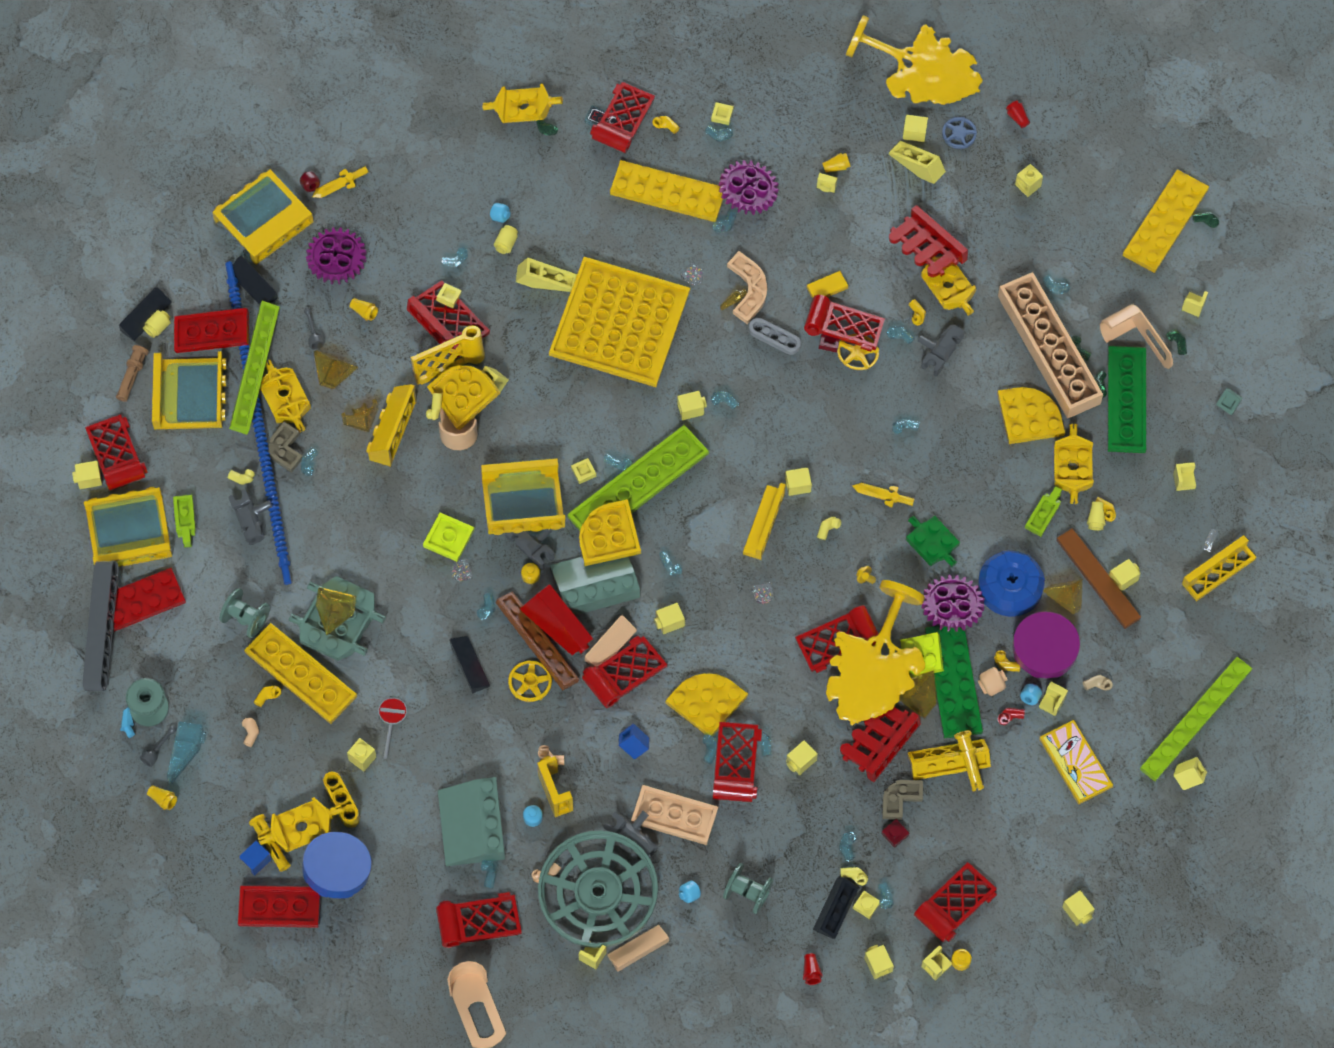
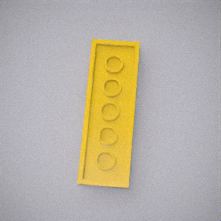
M620 160L610 189V195L712 222L717 221L724 200L721 198L722 193L719 192L720 186L622 160Z
M1177 169L1124 250L1122 256L1155 273L1208 192L1209 186Z
M272 623L244 650L249 657L330 724L357 698V694Z

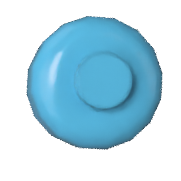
M495 203L490 210V217L494 221L504 223L510 217V209L507 205Z
M1026 684L1020 694L1021 700L1025 704L1036 705L1041 698L1042 691L1036 684Z
M536 805L526 807L523 812L524 822L531 827L538 826L543 820V813L540 807Z
M688 881L679 888V897L686 903H691L701 896L700 888L694 881Z

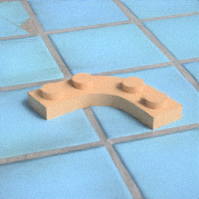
M738 251L727 263V267L746 282L748 293L733 310V314L748 324L765 303L767 283L761 268Z

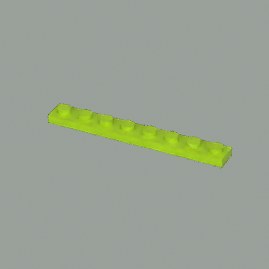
M261 301L229 427L231 430L246 435L250 430L280 307L265 301Z
M1236 657L1146 760L1140 770L1156 782L1248 676L1252 668Z

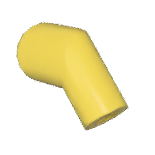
M433 393L432 407L426 411L428 419L436 420L439 418L442 394Z
M247 469L245 474H240L231 470L228 474V479L245 485L254 480L255 472Z
M830 517L822 521L817 538L826 540L829 530L840 528L841 520L836 517Z
M859 867L840 868L841 877L852 878L861 886L868 882V876Z

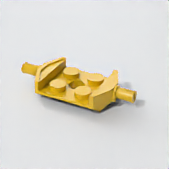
M543 83L540 84V88L507 90L505 87H502L495 101L483 103L482 107L483 110L494 109L502 123L544 120L547 117L552 105L563 104L562 96L549 97ZM523 104H529L526 109H520Z
M940 256V257H934V258H932L931 260H932L933 262H935V261H937L939 258H941L942 256ZM952 264L944 270L945 274L942 277L938 275L932 278L927 274L929 266L926 265L921 272V277L942 307L948 310L959 307L963 308L968 316L972 314L974 310L968 302L975 294L976 287L970 284L959 267ZM950 282L953 284V287L946 288L943 284Z
M268 360V363L266 361L265 364L268 374L262 377L260 390L275 417L276 423H294L299 433H301V429L302 431L305 430L301 418L311 409L310 402L293 369L287 367L274 368L272 361ZM281 390H288L289 394L282 397L279 395V392Z
M1070 424V435L1054 443V485L1069 492L1071 504L1073 502L1078 504V493L1088 490L1094 483L1092 467L1093 442L1078 436L1077 424H1074V429L1073 424ZM1075 463L1077 464L1078 469L1071 470L1069 469L1068 464Z
M313 797V801L279 815L274 813L271 818V832L258 838L260 845L262 846L273 841V843L276 842L286 852L307 845L316 837L331 832L332 816L344 812L342 806L339 804L329 809ZM300 822L307 823V828L304 831L297 830V825Z

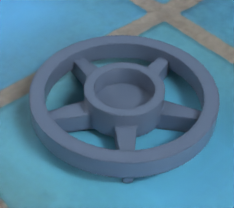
M955 117L948 120L942 130V137L946 144L956 149H964L971 146L977 135L975 125L965 117ZM961 121L960 125H951L953 122ZM964 122L970 125L973 130H967L964 127ZM947 127L952 130V135L948 138L945 135ZM974 134L972 140L966 143V135ZM950 140L961 141L963 145L954 144Z

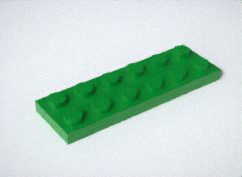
M1108 346L1107 452L1146 453V348Z
M940 626L926 627L925 635L936 632L940 634L944 671L932 673L943 738H954L955 734L968 730L972 732V735L982 734L983 729L965 630L958 627L957 632H955L954 628H951L948 632L945 626L941 630Z

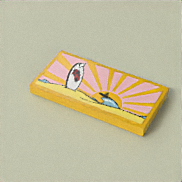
M1074 720L1040 736V742L1078 805L1113 788L1112 782Z

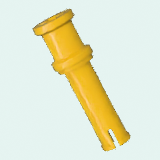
M970 730L962 731L954 735L955 739L958 740L959 755L964 758L972 791H977V788L979 791L984 789V785L974 754L976 753V747L973 746L971 740L972 732Z
M260 814L249 821V825L253 826L257 833V839L271 832V828H269L265 821L266 817L264 814ZM271 841L264 844L280 872L287 870L291 866L276 842L273 843Z

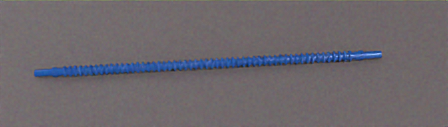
M229 261L225 263L228 276L226 282L230 288L228 292L230 293L232 309H240L243 307H241L242 302H240V289L237 287L238 279L235 277L233 263ZM249 345L239 347L240 355H242L240 358L243 360L241 362L243 370ZM257 397L252 422L254 423L253 427L255 428L254 432L256 433L255 437L258 443L257 451L259 452L261 471L264 472L262 476L265 477L263 481L266 482L264 483L265 491L267 492L266 497H268L267 501H270L272 504V508L268 509V511L271 512L269 516L272 517L270 521L273 522L271 526L273 527L272 531L274 532L273 536L275 537L274 541L276 542L275 546L277 547L276 551L279 557L278 564L282 570L284 584L289 585L292 581L289 571L290 561H288V552L285 546L287 543L284 541L286 537H284L285 532L283 531L284 527L282 526L283 522L281 521L282 517L280 516L281 512L279 511L280 507L278 506L279 502L277 501L278 497L275 491V478L273 477L271 458L268 457L270 453L267 452L269 448L267 447L268 443L266 442L267 438L264 432L265 424L263 423L262 409L259 408L261 406L259 403L260 399Z

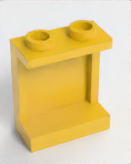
M556 756L542 758L540 762H537L538 777L554 817L572 812L573 797L570 791L558 795L551 775L558 773Z

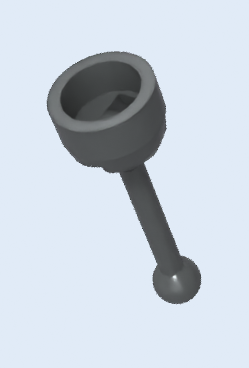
M305 308L304 313L308 317L312 332L308 339L309 346L313 350L320 349L324 346V340L320 334L315 332L311 318V309Z
M170 726L168 733L153 751L146 750L139 758L145 765L152 767L156 763V752L169 736L176 732V728Z

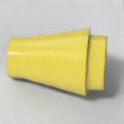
M1092 502L1087 520L1088 529L1101 531L1106 525L1102 502Z

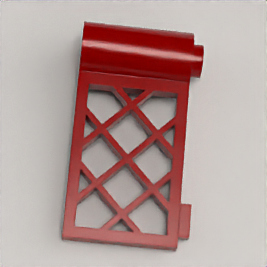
M622 82L621 85L617 84L612 94L615 95L601 121L597 125H593L590 134L593 140L627 153L655 96ZM625 89L630 91L632 96L623 98L621 92ZM644 97L649 100L647 103L640 105L638 98ZM634 100L637 106L628 108L626 102ZM622 103L624 109L616 111L614 105ZM639 110L640 117L632 118L630 112ZM627 113L629 120L620 121L618 115ZM615 116L617 123L610 124L606 122V119ZM631 124L633 127L632 132L624 130L623 126Z
M816 295L812 299L804 330L811 336L824 334L861 346L860 349L871 352L876 350L885 318L833 303L824 295ZM833 309L841 311L843 315L836 318L832 311ZM857 316L861 321L853 323L850 317ZM846 319L849 326L843 328L839 321ZM868 322L879 323V326L872 329ZM835 323L839 330L832 331L827 329V327ZM864 324L868 331L860 333L857 327ZM853 329L856 336H848L846 331ZM871 335L874 343L866 341L864 337Z
M121 414L85 427L109 491L143 479L145 474L148 473L144 462L140 463L128 434L127 428H130L127 418H122ZM120 422L121 426L118 431L109 429L112 424ZM100 429L103 432L100 438L93 436L91 431ZM107 432L115 435L112 442L104 440ZM119 437L127 440L124 446L115 444ZM101 443L109 446L106 453L98 451ZM113 448L121 450L118 457L109 455ZM125 452L132 454L134 457L127 461L121 459ZM107 458L115 461L113 466L104 467Z
M858 606L846 615L795 637L811 672L815 671L817 674L826 670V665L830 664L829 661L834 656L827 654L830 645L836 647L835 642H832L835 633L843 632L837 630L839 623L847 621L849 628L846 634L852 635L849 634L852 631L853 636L863 638L866 641L879 634L866 606ZM821 631H831L830 639L820 638ZM805 638L814 639L812 648L803 646L801 640ZM817 641L827 644L824 653L814 650ZM841 650L837 655L842 656ZM813 653L823 656L821 662L815 665L810 660Z
M644 636L633 638L629 641L630 645L599 666H589L583 671L582 680L605 708H610L621 697L667 667V663ZM643 643L648 649L647 654L636 653V647ZM624 655L633 656L632 664L620 663L621 657ZM635 657L646 658L645 666L634 665ZM648 659L657 660L660 665L656 668L647 667ZM609 665L616 666V675L608 674L604 668ZM619 667L630 668V677L618 675ZM633 669L643 670L644 676L641 678L632 677ZM617 679L629 681L628 687L621 690L617 685Z
M719 722L713 799L752 802V799H756L757 787L753 786L757 741L761 742L762 729H758L759 725ZM723 727L732 728L736 734L727 740L722 734ZM745 729L754 730V737L748 742L741 735ZM737 736L745 743L738 750L730 743ZM726 745L734 752L727 759L721 754V749ZM747 746L752 751V756L745 761L739 752ZM735 755L743 762L736 769L728 762ZM724 764H727L733 771L728 776H719V769ZM746 765L751 771L750 778H742L737 772Z
M967 862L928 901H925L915 911L914 916L942 942L946 940L950 942L957 934L955 930L985 901L990 903L997 896L995 893L997 888ZM966 870L970 871L973 874L974 881L963 880V873ZM951 884L960 885V893H949V886ZM963 885H974V894H963ZM977 885H985L989 891L986 894H977ZM938 897H947V906H939L934 901ZM950 898H961V907H951ZM964 898H975V905L973 907H964ZM950 911H961V918L956 922L950 917Z
M510 892L500 893L497 898L458 904L451 903L448 900L442 901L436 907L442 946L445 948L456 947L463 943L520 935L522 933L515 895H510ZM511 901L512 909L509 913L499 908L503 902ZM483 905H489L494 908L489 916L479 911ZM469 908L474 913L468 920L461 915V909ZM496 911L505 916L501 924L491 919ZM476 914L486 919L481 927L471 922ZM507 919L515 923L516 930H507L503 927ZM488 922L497 927L494 933L489 934L483 930ZM468 925L477 930L474 936H465L464 930Z

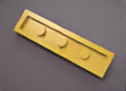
M780 483L779 488L767 485L744 547L743 555L759 560L762 559L785 495L786 484Z
M1244 535L1184 577L1182 585L1196 602L1256 560L1257 557L1247 547L1249 540ZM1244 551L1249 558L1246 561L1237 560V554ZM1224 563H1233V570L1223 571L1222 565ZM1210 573L1219 574L1216 582L1207 581ZM1203 584L1204 590L1197 594L1192 586Z
M985 740L972 741L973 746L980 747L976 748V753H974L978 769L991 767L989 748ZM959 744L907 752L913 780L967 771L964 758L959 755Z

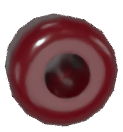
M308 171L301 175L300 184L306 192H313L319 188L320 180L314 172Z

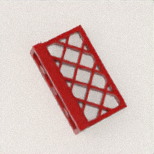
M442 280L416 298L412 296L408 299L407 311L439 344L453 339L454 336L462 335V332H458V325L480 328L483 331L481 332L482 338L490 334V330L460 299L456 302L458 309L447 308V305L444 308L434 306V300L437 298L435 291L440 288L442 289L444 285ZM429 299L432 300L431 306H426L420 301ZM433 311L444 312L443 319L435 318ZM446 313L457 314V320L446 319ZM459 314L467 315L470 318V322L459 321ZM445 324L456 325V331L447 330ZM459 344L454 345L452 349H456Z

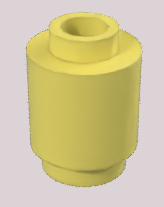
M505 225L504 228H501L494 242V247L499 253L506 254L511 252L518 237V231L514 227Z
M157 310L145 322L144 331L152 338L159 336L171 323L169 320L170 316L163 310L161 312Z

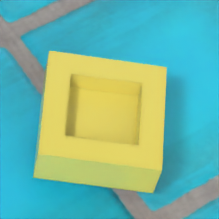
M716 102L711 121L729 125L734 106Z
M819 173L817 188L824 192L835 193L837 178Z
M444 283L437 295L436 301L454 308L462 290Z
M588 458L571 465V469L579 484L596 477V472Z
M863 891L854 904L853 909L870 919L881 901Z

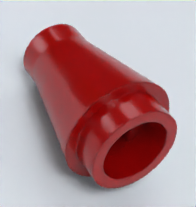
M1018 100L1006 107L1007 114L1021 129L1031 123L1022 103H1019Z
M813 953L806 954L804 956L803 980L808 985L819 984L823 975L816 955Z

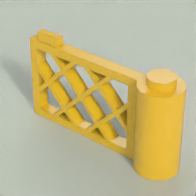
M468 326L464 328L462 335L410 357L417 385H423L431 381L432 378L439 376L451 367L462 366L468 362L472 364L481 363L485 359V352L480 329L476 326ZM459 344L456 349H452L454 345ZM442 351L439 357L435 356L438 352ZM448 353L452 354L449 359H444ZM458 355L462 356L461 359L454 361ZM425 359L422 364H417L418 361ZM431 361H435L431 367L428 366ZM440 363H445L442 367L437 368ZM424 370L427 371L425 375L420 376Z

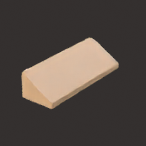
M621 615L585 655V662L592 667L599 666L616 655L637 632V629Z
M657 925L607 956L617 972L668 943L669 937L660 925Z

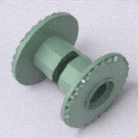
M236 588L225 601L219 620L222 623H226L233 616L241 625H249L247 637L253 638L264 626L270 612V605L264 603L257 610L241 601L243 590Z
M149 678L137 680L130 685L126 692V703L130 709V714L139 725L146 727L155 726L166 718L169 705L164 689L157 681Z
M739 863L727 883L723 898L727 900L733 891L755 902L753 913L757 914L769 895L773 879L770 877L763 886L741 875L744 864Z

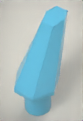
M126 708L123 710L120 731H125L128 738H131L135 735L132 729L134 723L130 709Z

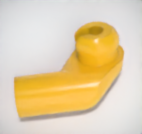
M659 116L652 120L654 127L659 129L668 128L673 134L677 133L680 129L668 116Z

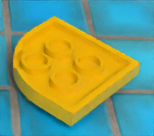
M458 365L451 367L441 373L427 386L432 395L433 393L442 394L441 408L458 430H461L500 394V391L490 377L482 370L472 366Z
M1027 387L998 390L997 396L1009 444L1065 435L1060 411L1048 395Z
M628 499L608 503L596 508L589 514L584 524H582L579 541L585 566L641 554Z
M699 674L682 682L666 699L665 703L711 739L719 730V722H726L748 697V693L721 675Z

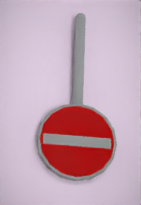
M395 697L385 699L378 708L380 719L384 723L389 724L384 759L388 757L392 725L401 723L407 715V706L401 699Z

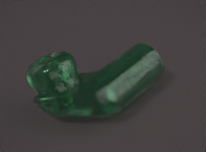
M545 119L536 121L538 131L541 134L548 136L557 134V126L546 123Z
M1211 212L1193 213L1194 223L1204 222L1211 228H1216L1219 225V219Z
M1176 329L1168 331L1166 334L1169 341L1174 340L1177 343L1178 354H1187L1186 338Z
M1073 336L1072 341L1081 357L1088 361L1091 352L1081 348L1080 337Z
M1099 371L1094 379L1104 398L1107 395V391L1103 381L1107 374L1104 371Z

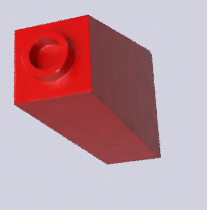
M550 584L520 608L528 618L572 656L578 651L581 654L590 647L588 643L593 640L592 636Z

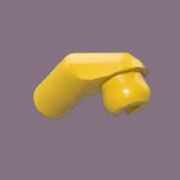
M914 299L909 303L910 308L914 311L911 320L913 324L918 326L924 322L926 311Z
M1097 497L1095 502L1103 503L1105 520L1112 522L1116 518L1114 505Z
M999 650L996 652L994 660L1001 670L1020 672L1019 664L1017 662H1010L1006 658L1004 651Z
M264 687L253 703L258 707H262L266 700L278 698L281 695L280 687Z

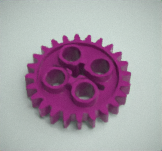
M743 160L742 165H740L736 161L735 166L730 164L729 168H725L724 173L721 174L718 185L720 186L719 192L722 193L721 198H727L725 204L731 203V209L737 207L738 213L744 210L745 215H747L748 211H751L752 215H754L757 210L761 214L763 209L767 211L769 206L772 207L774 201H776L779 191L777 189L778 183L775 182L776 176H771L772 171L766 172V166L760 168L759 162L753 165L752 160L749 164H746V161Z
M332 227V232L325 229L324 235L319 232V238H312L313 243H309V249L306 250L308 255L306 260L309 262L308 268L311 269L312 275L316 274L317 279L323 277L324 283L329 279L332 285L337 280L340 285L343 279L348 283V277L354 280V273L360 275V269H364V262L367 261L365 244L361 243V237L356 238L355 232L350 235L349 229L344 233L342 227L339 228V231H335V228ZM327 245H332L331 248H325ZM346 247H350V248H351V249H349V250H343V249L346 248ZM341 264H348L345 267L340 266Z
M948 575L946 580L941 576L940 582L934 579L933 585L929 583L928 588L924 589L925 600L921 606L924 609L923 615H928L927 621L933 620V626L940 624V630L944 626L947 627L948 632L951 628H954L955 632H957L958 627H961L962 630H965L966 625L972 627L973 622L978 623V617H982V611H984V598L982 597V592L978 591L979 586L972 587V580L967 583L966 577L959 580L958 575H956L955 579Z

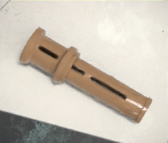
M138 345L132 347L133 352L130 359L126 362L127 370L116 395V398L123 402H127L137 373L143 368V360L149 353L146 348Z

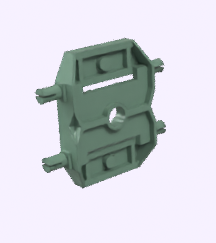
M338 576L322 586L310 581L307 589L316 592L317 596L304 618L291 614V617H289V621L297 624L300 628V643L337 661L353 655L354 652L365 656L368 649L358 645L363 632L368 628L373 619L382 624L386 619V616L375 611L374 593ZM330 596L364 611L363 614L329 599ZM340 617L343 619V622L340 625H335L333 620Z

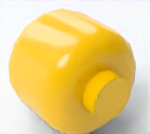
M534 563L525 564L521 569L522 580L527 584L538 582L540 579L539 567Z
M957 949L953 953L951 962L955 969L963 971L971 965L972 957L967 950Z

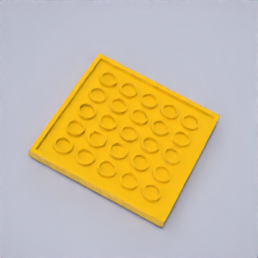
M583 257L552 342L549 356L657 387L686 305L690 288Z

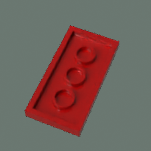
M247 308L174 316V351L176 353L249 345V310Z
M172 568L117 589L113 632L186 603Z
M240 886L238 926L319 928L320 895L311 887Z

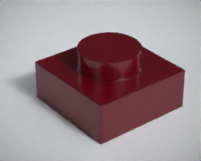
M821 334L818 349L837 353L840 339Z
M897 819L881 832L894 848L910 834Z

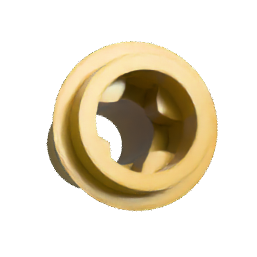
M839 153L822 163L825 173L843 171L851 167L846 153Z
M356 298L350 302L349 307L366 321L374 320L378 314V308L373 303Z
M154 785L147 791V795L163 810H171L177 802V796H175L174 792L158 788Z

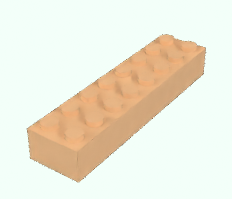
M1029 273L1001 285L998 298L1067 419L1100 405L1103 393L1034 273Z

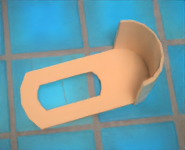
M1131 304L1101 321L1100 330L1106 343L1137 327L1162 365L1167 369L1173 366L1171 352L1144 313L1136 305ZM1147 329L1165 352V360L1148 337Z
M441 408V423L438 422L442 443L452 450H464L471 447L476 442L478 436L477 420L475 417L461 430H458Z
M461 962L449 972L447 980L450 996L454 999L472 1047L491 1048L502 1041L506 1031L486 984L488 982L487 972L477 962ZM474 1002H483L495 1032L488 1038L479 1037L468 1010L469 1006Z

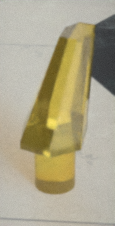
M745 289L733 291L720 305V309L724 310L742 300L741 298L746 296L747 291Z

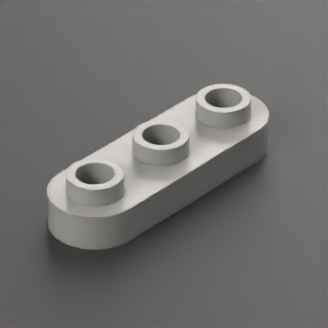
M755 318L750 322L749 333L751 336L786 354L794 355L799 352L801 341L794 334L761 318ZM776 336L778 339L773 340L772 337Z

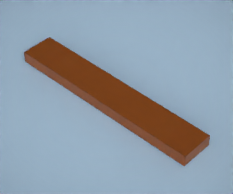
M1072 528L1057 537L1056 541L1123 628L1126 629L1141 619L1139 613Z
M510 592L496 600L498 607L562 691L578 683V676L542 629L520 610L523 605L516 595Z

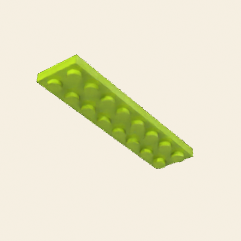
M683 425L568 513L567 517L580 531L582 524H584L593 510L602 505L628 499L632 514L706 457L709 451Z

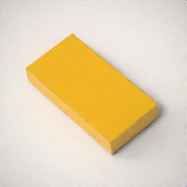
M838 271L808 284L806 288L813 299L816 295L830 297L848 289V284L841 271Z

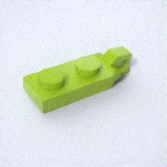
M1055 486L1050 495L1047 493L1043 495L1027 521L1025 529L1042 537L1060 507L1061 501L1058 499L1062 489Z
M192 494L173 497L176 533L178 538L182 537L184 548L192 547L191 536H195L196 532Z

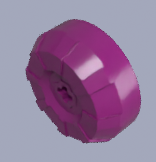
M1038 612L1026 617L1015 631L1012 644L1014 658L1017 664L1033 677H1060L1070 670L1077 660L1080 649L1078 632L1068 619L1057 613Z

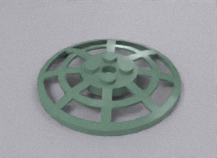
M601 830L577 834L557 846L544 863L538 883L540 906L550 926L568 941L591 948H601L602 945L606 947L618 945L636 935L647 924L653 914L658 896V881L655 868L645 851L634 841L623 835ZM590 839H607L605 851H591L582 855L578 852L575 844ZM615 841L631 848L642 860L631 866L624 858L613 853ZM568 849L573 860L564 868L560 878L548 875L554 861ZM591 858H603L601 867L589 869L584 862ZM611 860L621 864L626 871L617 876L613 871L609 870ZM577 865L582 874L576 883L567 881L566 877ZM647 867L652 881L651 898L640 896V883L636 873ZM630 877L634 884V895L624 894L621 883ZM545 883L557 886V900L560 910L552 914L549 913L545 901ZM596 887L604 889V893L601 896L593 894V890ZM563 888L572 890L575 893L576 901L568 906L564 903ZM620 902L632 903L628 912L620 918L615 911ZM638 904L649 906L643 920L634 930L629 932L624 923L633 915ZM581 908L589 914L587 923L584 924L578 921L571 913ZM608 914L613 921L609 925L594 926L597 916ZM566 917L573 925L584 930L582 939H576L565 933L555 921ZM617 928L623 936L609 942H589L592 932H606Z

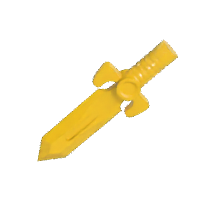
M366 166L353 173H348L347 169H343L339 175H346L345 177H339L317 188L312 197L323 198L345 186L347 189L354 188V180L369 173Z
M865 483L852 485L860 494L886 500L884 504L889 507H893L894 503L897 502L910 506L914 504L915 499L899 495L897 493L898 487L890 486L889 490Z

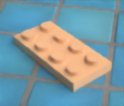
M642 785L631 823L633 824L641 812L645 811L649 816L641 825L642 827L707 845L718 807Z

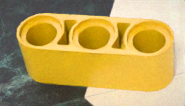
M328 772L325 774L323 782L333 806L341 804L344 812L338 815L342 823L348 828L356 827L360 817L354 801L340 775L336 772ZM332 780L338 782L335 786L328 785ZM339 797L346 798L342 803L337 802ZM347 814H355L353 819L345 818Z

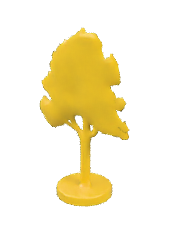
M862 16L846 56L853 57L859 42L866 43L894 56L898 61L897 73L886 79V84L895 98H905V91H908L911 101L915 104L930 100L934 104L945 105L961 101L962 98L980 92L978 87L983 80L978 72L970 68L971 65L977 64L974 56L960 48L954 54L951 53L948 47L951 43L950 38H941L938 42L934 36L936 32L932 27H928L925 24L920 28L921 31L913 42V47L898 49L864 34L869 17ZM902 59L910 60L913 65L907 68Z
M890 580L881 581L879 587L881 591L894 599L883 627L877 636H873L866 641L863 638L848 635L845 632L836 633L837 638L834 641L836 647L839 646L842 656L836 655L829 662L831 666H838L841 675L831 676L828 679L826 695L830 702L832 699L838 698L839 706L836 708L839 719L850 721L852 726L855 723L876 718L887 713L888 710H892L895 704L899 702V696L915 686V682L910 677L909 672L913 671L915 675H918L925 669V662L918 648L913 647L901 650L891 642V630L902 602L922 605L925 600L923 594L904 584ZM884 643H886L889 648V654L887 656L881 654V649Z

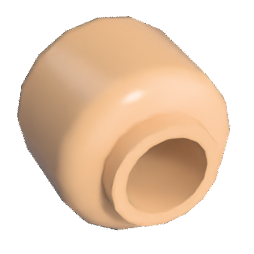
M992 667L979 675L980 680H978V683L984 694L994 696L1005 690V681L1008 679L1003 670L998 671L997 668Z

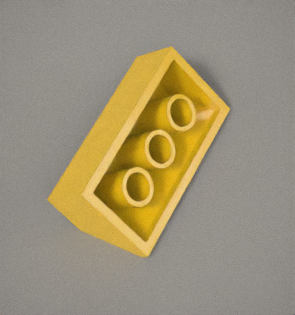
M415 385L396 386L393 388L392 393L388 394L386 409H382L380 413L379 426L376 425L373 431L374 439L367 446L366 452L369 455L370 461L391 467L417 402Z

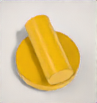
M869 566L861 567L856 574L857 582L860 584L865 581L871 584L875 583L876 578L871 575L872 568Z

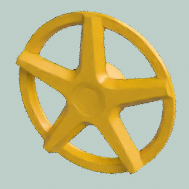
M867 336L864 337L866 341L874 343V341ZM841 340L839 341L837 354L845 366L854 370H866L877 362L879 348L876 347V350L870 352L860 349L861 346L855 344L853 346ZM841 347L850 351V354L844 360L840 353ZM875 353V359L869 365L865 355ZM852 360L861 361L864 367H854L848 363Z
M524 661L517 664L511 670L508 678L509 689L515 698L525 702L542 700L551 689L552 676L542 663ZM529 664L526 674L522 675L515 672L520 666ZM535 664L542 667L547 675L537 676L535 674ZM512 677L522 682L521 687L517 691L512 686ZM549 680L546 690L541 694L537 685ZM530 689L536 697L526 698L521 695Z

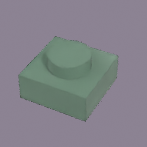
M1227 388L1216 405L1232 415L1243 398Z

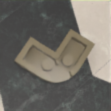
M283 422L270 438L269 453L276 463L292 473L303 460L301 454L290 448L300 433L286 422Z
M897 780L884 791L882 819L902 820L903 801L922 802L923 781Z

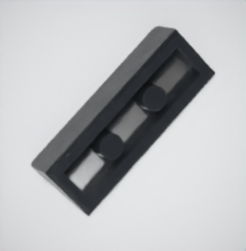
M242 255L234 262L233 269L238 283L259 305L261 301L272 303L278 298L277 292Z
M155 287L119 324L120 331L135 341L144 332L145 322L157 310L160 312L164 311L172 301L158 287Z
M462 636L449 639L451 648L472 694L490 687L469 637Z
M845 877L837 878L813 930L835 939L859 887Z

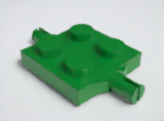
M915 516L908 520L915 530L907 535L905 540L930 567L942 560H945L951 568L957 564V561L950 554L960 545V542L936 516L923 523H920Z

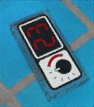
M592 105L584 119V123L591 126L597 125L606 111ZM615 116L607 118L606 122L614 124L617 123ZM618 116L620 121H625V118Z

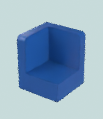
M633 723L619 734V746L633 759H636L649 750V737Z
M257 841L240 855V859L250 868L254 876L272 860L270 853Z

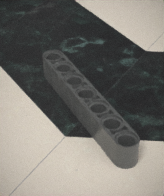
M97 561L94 565L83 672V688L85 691H105L108 685L119 566L116 561Z

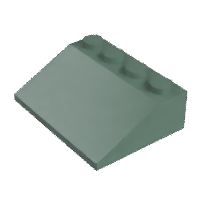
M578 557L550 565L558 595L574 615L640 598L639 584L629 557L588 566L584 565L583 557Z
M496 777L476 779L438 790L446 866L505 860Z

